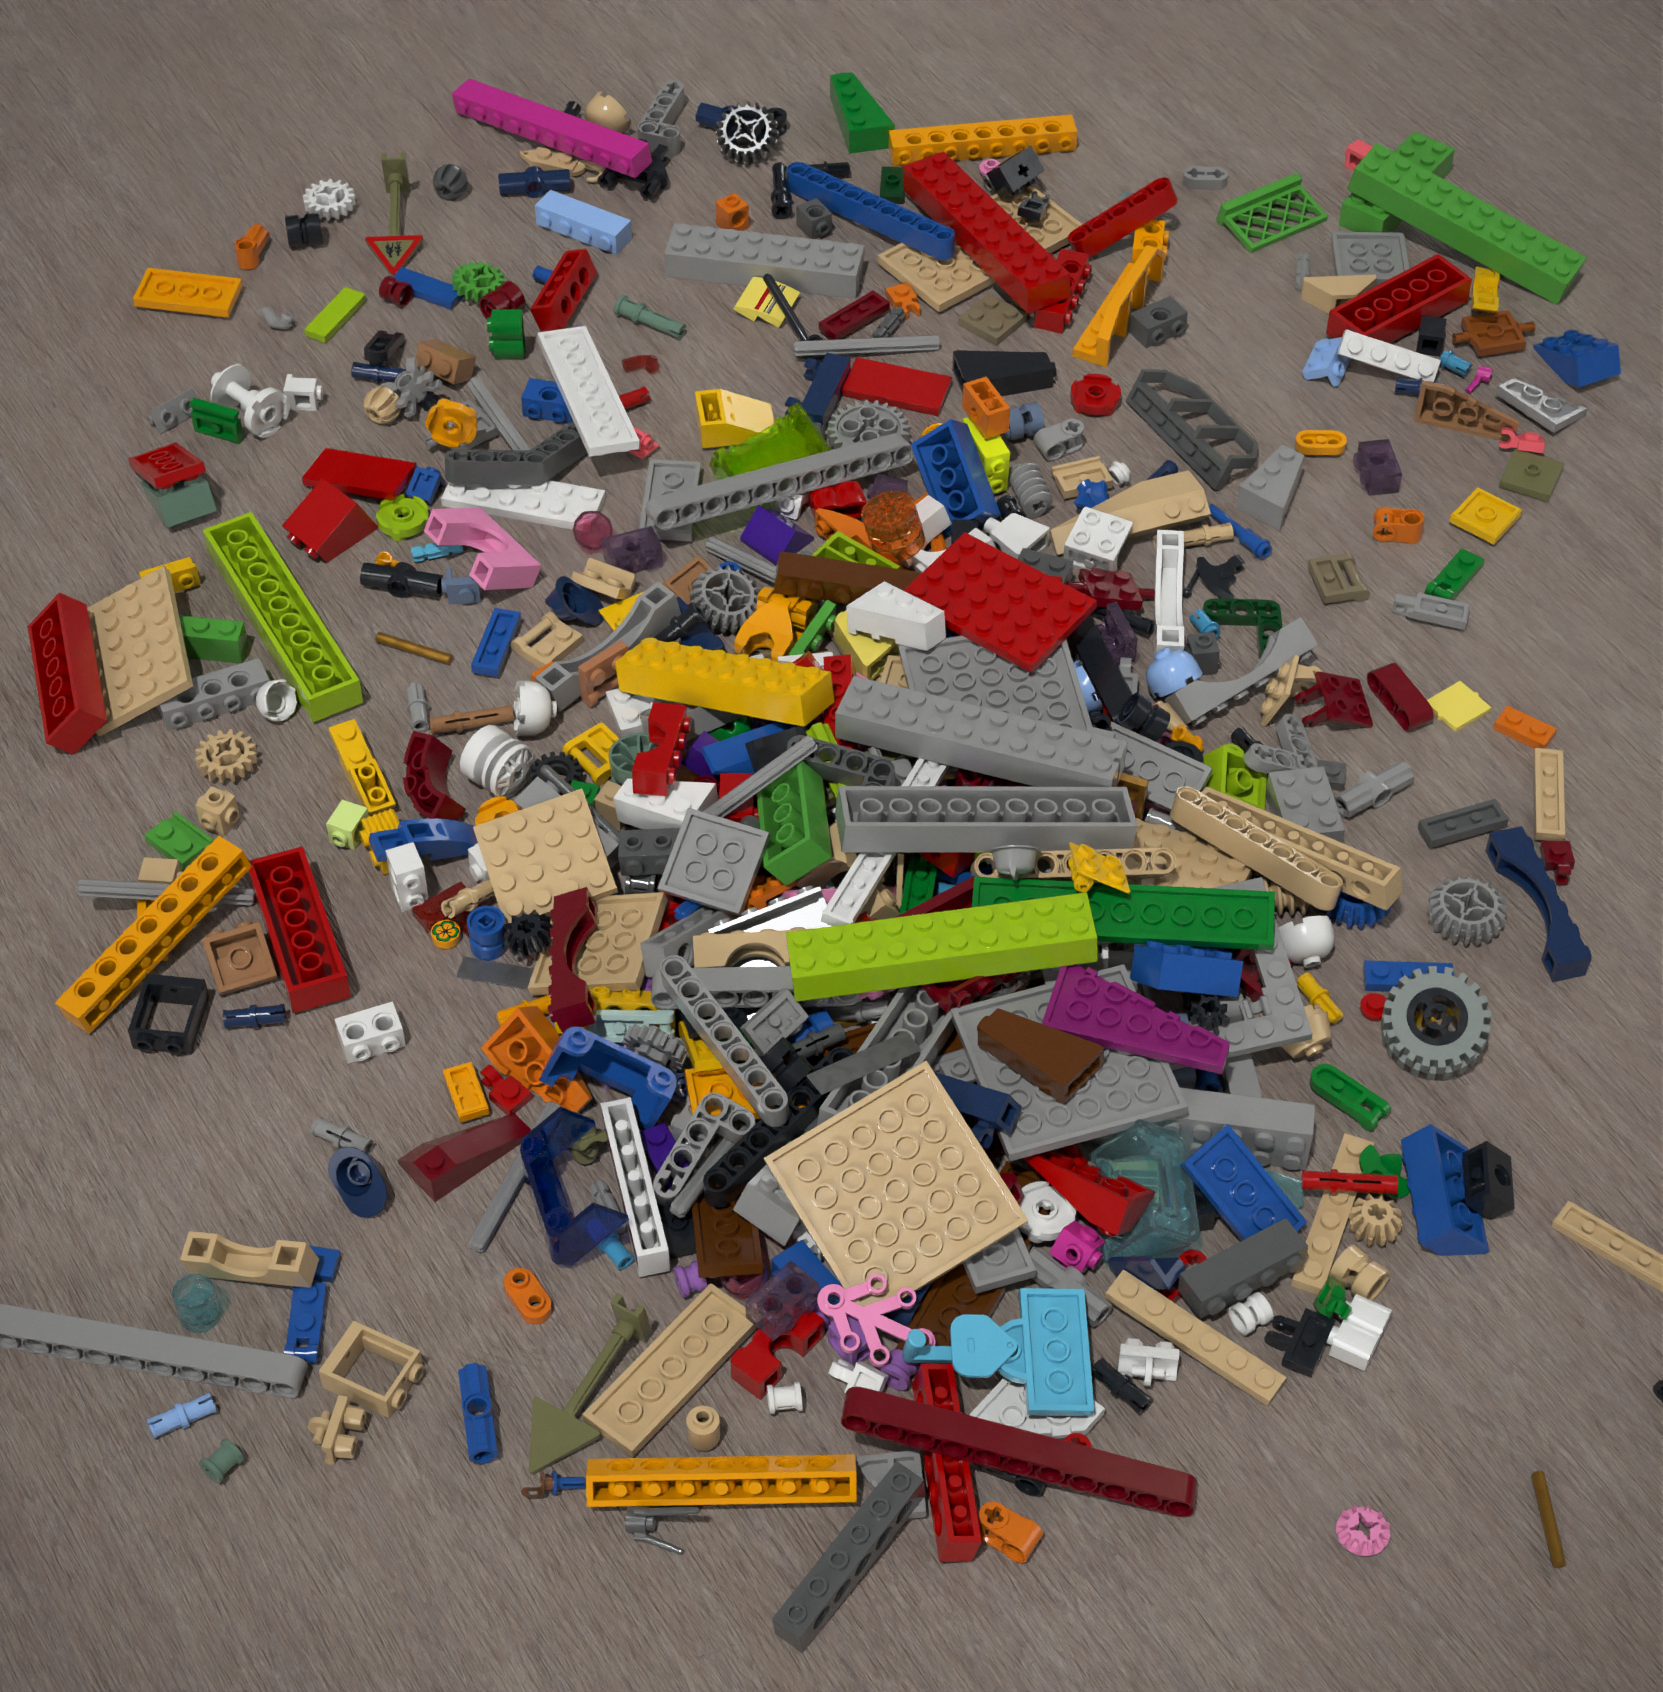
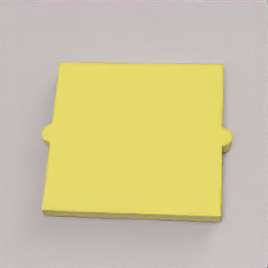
M1461 681L1427 700L1433 709V713L1437 715V719L1445 722L1455 732L1487 714L1492 708L1478 696V692H1473Z

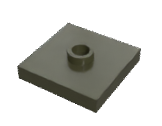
M1514 449L1500 479L1499 487L1549 502L1563 471L1564 463Z

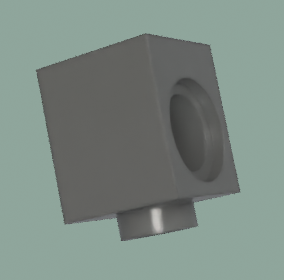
M815 198L796 206V225L810 239H817L832 232V213Z
M1215 633L1188 634L1185 651L1191 654L1199 664L1203 672L1201 676L1217 674L1220 650Z

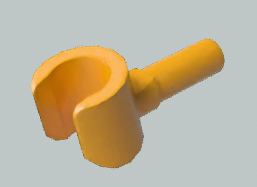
M386 551L380 552L375 559V564L395 567L400 562L393 559L391 554Z

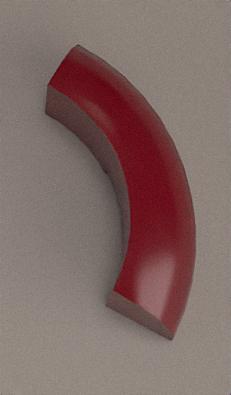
M413 731L403 762L407 765L406 776L403 778L406 795L410 797L414 805L413 807L423 816L430 819L457 821L466 809L450 797L446 786V770L453 750L433 735Z

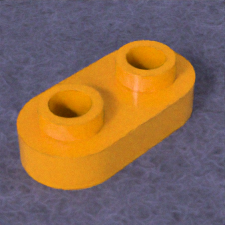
M1303 430L1296 435L1295 449L1304 455H1339L1346 449L1347 438L1342 432L1336 430Z

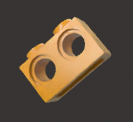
M1151 220L1135 230L1132 263L1136 262L1146 245L1158 248L1164 252V261H1166L1167 246L1163 245H1168L1169 231L1164 230V220Z

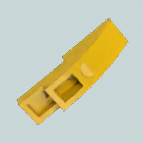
M352 719L329 727V734L338 752L340 764L360 803L368 808L369 816L396 807V803L375 758H372L356 720Z

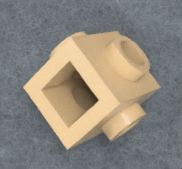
M211 786L204 795L199 797L195 805L200 828L225 837L240 819L236 797L226 790H220Z

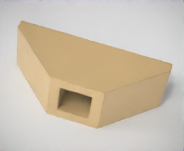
M1375 274L1303 277L1301 299L1329 314V311L1375 287L1377 276Z

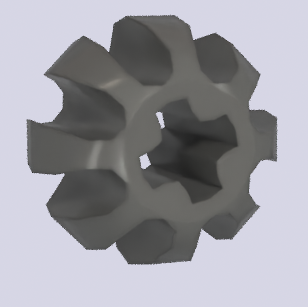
M445 164L435 171L432 180L435 192L442 198L449 200L458 199L465 193L468 186L465 171L459 166Z

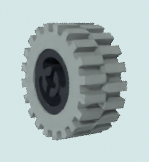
M1428 966L1427 973L1422 974L1421 969L1418 968L1412 971L1411 978L1408 979L1406 975L1400 978L1397 988L1393 986L1389 992L1381 1019V1028H1383L1382 1041L1383 1044H1388L1387 1053L1390 1058L1396 1055L1398 1058L1397 1065L1401 1069H1404L1406 1065L1411 1067L1410 1074L1418 1077L1420 1071L1427 1073L1426 1079L1435 1080L1436 1074H1442L1443 1080L1449 1079L1454 1071H1457L1458 1075L1466 1072L1468 1064L1473 1066L1477 1062L1479 1054L1485 1048L1491 1028L1489 1024L1492 1018L1491 1010H1487L1488 999L1486 995L1479 996L1481 987L1476 982L1471 986L1467 984L1468 975L1463 972L1457 978L1452 976L1453 968L1445 967L1444 973H1437V966ZM1448 1008L1454 1012L1458 1020V1027L1455 1031L1448 1029L1451 1021V1014L1446 1015ZM1419 1010L1424 1012L1421 1026L1422 1028L1427 1026L1426 1035L1415 1024L1414 1015ZM1431 1017H1434L1436 1020L1442 1019L1441 1025H1438L1436 1021L1430 1023Z

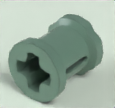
M223 1439L220 1442L221 1447L209 1458H203L199 1461V1465L205 1474L217 1484L223 1481V1475L235 1464H241L244 1461L240 1450L228 1439Z

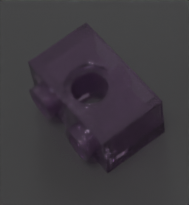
M1389 439L1359 442L1357 453H1354L1353 462L1355 468H1358L1360 471V482L1362 486H1365L1368 496L1399 493L1402 472Z
M652 526L602 538L603 558L607 564L632 573L663 566L662 546Z

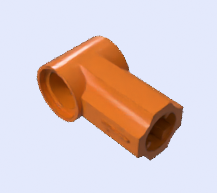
M254 224L252 228L248 229L243 238L235 241L234 247L239 268L250 270L259 265L258 256L270 238L269 231L263 225Z

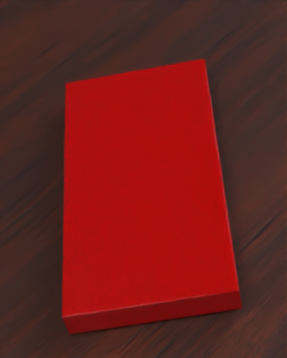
M856 357L843 385L842 396L868 400L870 402L878 400L879 404L887 402L889 406L938 416L951 387L952 377Z
M325 448L303 475L302 482L305 486L315 487L323 478L341 492L395 501L412 478L417 465L415 462Z

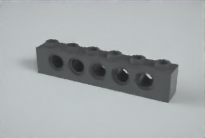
M895 1462L772 1618L777 1636L801 1653L806 1650L925 1497L924 1479L899 1462Z

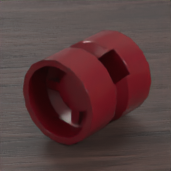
M512 281L504 282L495 288V291L492 290L479 299V307L486 320L487 317H491L492 309L522 310L526 305L522 291Z

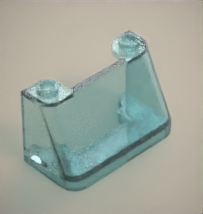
M1138 1119L1127 1130L1119 1132L1091 1152L1092 1165L1101 1168V1175L1116 1180L1118 1175H1121L1155 1191L1154 1198L1131 1231L1105 1239L1106 1243L1102 1248L1104 1263H1107L1110 1257H1155L1185 1248L1199 1239L1200 1228L1193 1180L1180 1165L1189 1157V1151L1184 1138L1175 1131Z

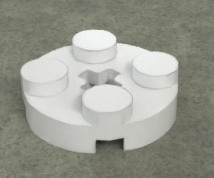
M1033 1182L1022 1188L1025 1196L1020 1204V1208L1029 1221L1019 1228L1020 1231L1026 1234L1028 1239L1034 1243L1056 1240L1062 1229L1075 1220L1076 1208L1054 1187L1049 1186V1182ZM1039 1207H1043L1045 1210L1050 1209V1214H1040Z

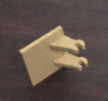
M1296 654L1288 663L1284 662L1278 671L1277 678H1271L1265 689V693L1268 696L1260 709V712L1263 713L1260 725L1265 727L1288 697H1295L1298 693L1308 690L1310 687L1305 682L1316 683L1314 674L1317 671L1322 672L1321 669L1316 666L1307 667L1298 664L1300 656Z

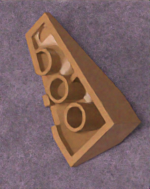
M1422 380L1414 422L1505 442L1510 439V436L1508 434H1501V428H1511L1517 434L1518 420L1447 385Z

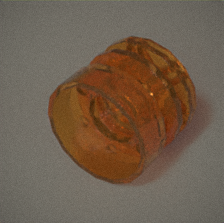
M887 491L871 498L864 505L861 517L871 549L892 562H900L913 557L922 549L926 538L915 501L908 493Z

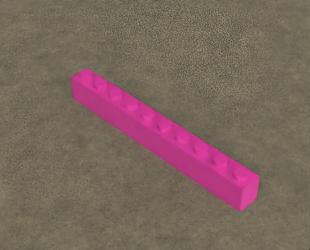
M467 79L452 93L457 113L636 178L652 163L649 143L473 79Z

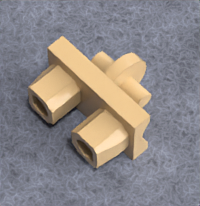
M338 1395L332 1414L329 1411H322L321 1417H313L309 1420L307 1428L311 1433L315 1434L313 1442L322 1444L321 1449L326 1453L324 1460L326 1464L335 1465L337 1457L354 1458L358 1443L357 1438L345 1435L346 1429L362 1431L366 1422L365 1409L351 1406L347 1396Z

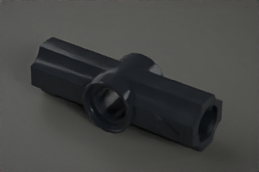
M364 562L361 568L360 583L361 585L387 589L390 594L399 598H404L409 593L440 597L442 593L441 578H443V575L417 571L414 566L406 562H399L395 567Z

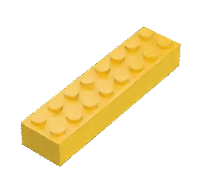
M656 638L643 639L641 643L615 661L619 690L621 692L805 727L834 703L830 671L819 670L817 667L797 666L791 662H774L768 658H752L746 654L736 655L725 653L723 650L713 651L702 649L701 646L680 645L678 642L658 641Z

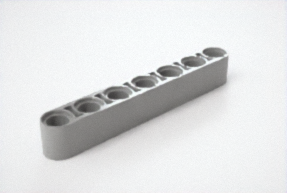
M671 955L663 959L660 964V972L664 989L761 1119L772 1127H779L785 1124L789 1118V1104L786 1092L687 961L678 955ZM673 973H679L677 976H670ZM688 995H696L695 997L687 998ZM706 1016H711V1017H713V1018L708 1019V1020L702 1019V1018H704V1017H706ZM722 1038H728V1039H729L728 1041H725V1042L719 1041V1040L722 1039ZM739 1060H745V1061H746V1062L743 1063V1064H736V1063H735V1062H737V1061H739ZM757 1082L764 1083L761 1086H752V1084ZM772 1105H779V1106H781V1107H779V1108H777V1109H770V1108H769V1107L772 1106Z
M790 966L692 968L721 1008L763 1007L783 988L788 989L794 996ZM660 969L655 971L652 976V1004L660 1009H679L664 989ZM673 973L670 976H677L679 973ZM860 993L797 1002L801 1007L848 1006L859 1001ZM688 995L687 998H692L696 995Z

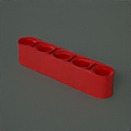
M1162 177L1154 180L1071 231L1067 239L1072 250L1089 254V258L1174 207L1178 202V198L1170 179Z

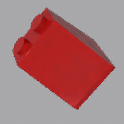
M322 478L283 523L282 527L289 533L287 538L297 547L301 544L304 545V551L315 560L320 557L328 563L373 533L378 528V525L355 501Z

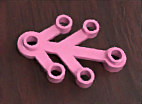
M873 1274L867 1282L847 1289L837 1284L823 1287L818 1294L817 1304L823 1314L833 1317L841 1338L840 1348L842 1351L854 1353L860 1344L859 1336L851 1332L846 1317L847 1314L859 1321L870 1350L869 1359L871 1364L875 1367L885 1366L888 1363L890 1354L888 1349L882 1346L876 1328L906 1341L908 1333L912 1329L882 1315L900 1308H912L916 1301L914 1290L905 1287L900 1289L896 1296L863 1307L852 1301L869 1294L878 1296L884 1293L887 1281L881 1274ZM879 1280L883 1287L879 1290L873 1289L871 1282ZM905 1293L909 1294L912 1297V1301L904 1303L901 1301L900 1296ZM836 1295L839 1297L840 1302L832 1305L828 1302V1297ZM920 1328L919 1330L925 1334L929 1341L926 1346H935L933 1333L928 1329ZM851 1337L855 1340L856 1345L849 1348L845 1346L844 1340ZM881 1351L885 1354L886 1358L883 1361H877L874 1359L873 1354Z

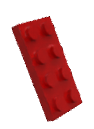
M177 442L128 458L132 470L155 488H160L161 490L175 486V482L183 479L185 481L195 480L200 477L199 474L206 472L204 462Z

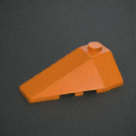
M537 1006L517 1008L481 1047L482 1051L498 1071L506 1076L512 1075L528 1090H532L543 1097V1101L546 1103L553 1101L560 1104L564 1115L571 1112L579 1113L593 1097L578 1070L572 1081L567 1080V1077L558 1079L553 1087L539 1081L553 1047L559 1038L558 1033Z

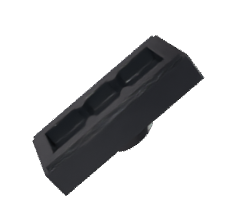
M657 1203L670 1259L696 1254L691 1210L689 1209L684 1217L678 1218L676 1215L671 1214V1205L662 1206Z

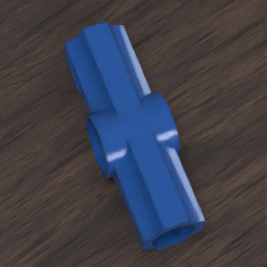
M478 1363L466 1364L465 1367L458 1370L469 1461L478 1464L490 1463L494 1458L498 1457L487 1367ZM477 1411L483 1412L480 1415H473V1413Z

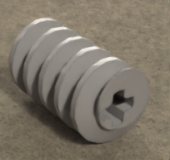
M1019 463L1009 469L1008 479L1026 517L1033 519L1041 516L1051 506L1053 497L1046 485V481L1043 479L1039 466L1035 463Z

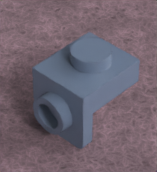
M452 567L446 568V578H441L442 594L448 595V603H481L480 585L472 577L453 578Z

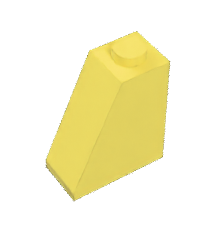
M847 610L840 612L835 618V640L845 655L851 654L856 672L867 679H875L884 670L888 655L899 656L898 646L902 645L895 644V639L881 636L882 638L877 640L872 638V634L858 631L856 635L848 633Z

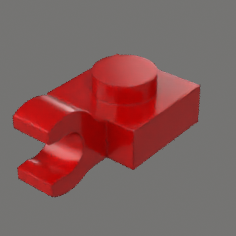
M490 1064L480 1071L484 1076L481 1080L482 1084L491 1090L489 1092V1100L506 1115L516 1113L532 1100V1092L512 1075L503 1080L499 1072Z

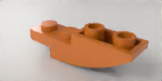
M821 508L815 510L814 527L820 536L828 540L839 531L898 565V559L887 549L886 545L889 543V539L874 528L838 512Z

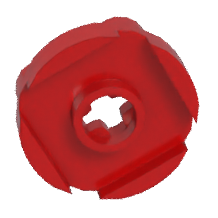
M1087 374L1083 376V380L1078 382L1075 380L1071 386L1070 400L1074 405V411L1078 414L1086 413L1107 417L1111 416L1114 413V409L1120 404L1121 388L1118 383L1117 386L1112 383V378L1106 375Z

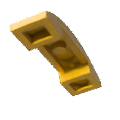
M1475 267L1471 310L1498 312L1499 297L1497 296L1500 273L1491 268Z

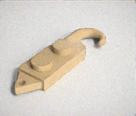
M537 147L536 150L520 151V157L529 164V167L538 166L543 171L569 169L571 178L581 175L586 170L599 173L596 177H588L586 179L587 182H598V177L605 170V167L548 148Z

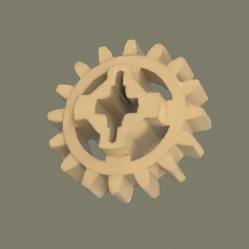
M229 729L227 734H223L221 730H218V736L214 737L208 734L207 742H199L200 748L195 749L197 768L200 769L202 776L208 774L210 781L218 777L220 783H223L225 778H230L231 782H235V776L239 775L245 778V770H254L252 764L257 763L255 743H252L250 736L244 738L242 731L234 735L232 729Z

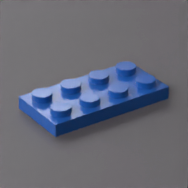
M1229 1124L1221 1127L1180 1164L1241 1241L1285 1218L1296 1231L1307 1223L1305 1218Z

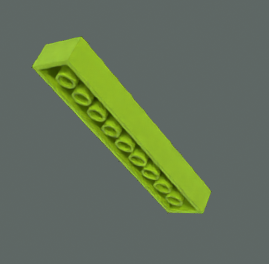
M249 512L203 529L208 555L288 684L296 689V697L312 723L363 703L360 680L254 514Z
M1087 892L786 932L795 1002L970 979L975 976L985 977L1098 962L1097 934Z

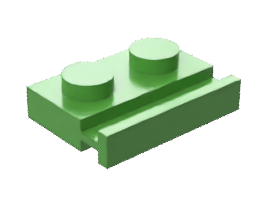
M175 811L172 813L173 817L169 820L164 819L144 836L146 842L166 858L178 859L180 868L184 871L214 840Z

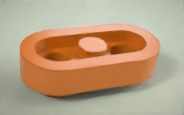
M526 1268L510 1270L503 1280L504 1291L519 1315L529 1324L538 1325L546 1322L552 1314V1304L544 1288L530 1270ZM517 1280H524L522 1283H515ZM533 1302L540 1303L538 1306H531Z

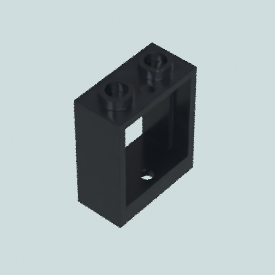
M146 974L128 1029L133 1049L192 1055L209 1000L205 979ZM155 1002L192 1005L184 1033L147 1029Z

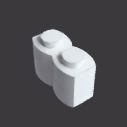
M1356 1294L1352 1303L1346 1300V1303L1352 1307V1310L1346 1320L1342 1319L1343 1322L1340 1327L1333 1326L1327 1344L1331 1345L1330 1356L1365 1371L1386 1329L1392 1309Z

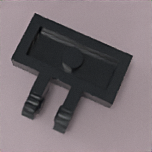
M1305 1308L1299 1322L1277 1315L1272 1320V1326L1282 1333L1270 1330L1266 1333L1264 1341L1277 1350H1286L1281 1365L1312 1377L1336 1320L1308 1308Z

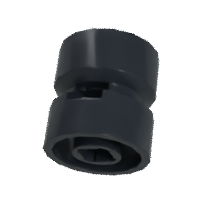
M319 212L305 214L304 218H301L299 215L285 216L289 248L303 246L304 242H307L309 245L323 244Z
M1134 693L1120 709L1117 722L1131 731L1135 729L1136 733L1156 742L1168 727L1171 715L1158 705L1152 706V702L1143 695Z
M783 1036L760 1059L787 1094L813 1066L802 1055L796 1056L794 1054L795 1047Z

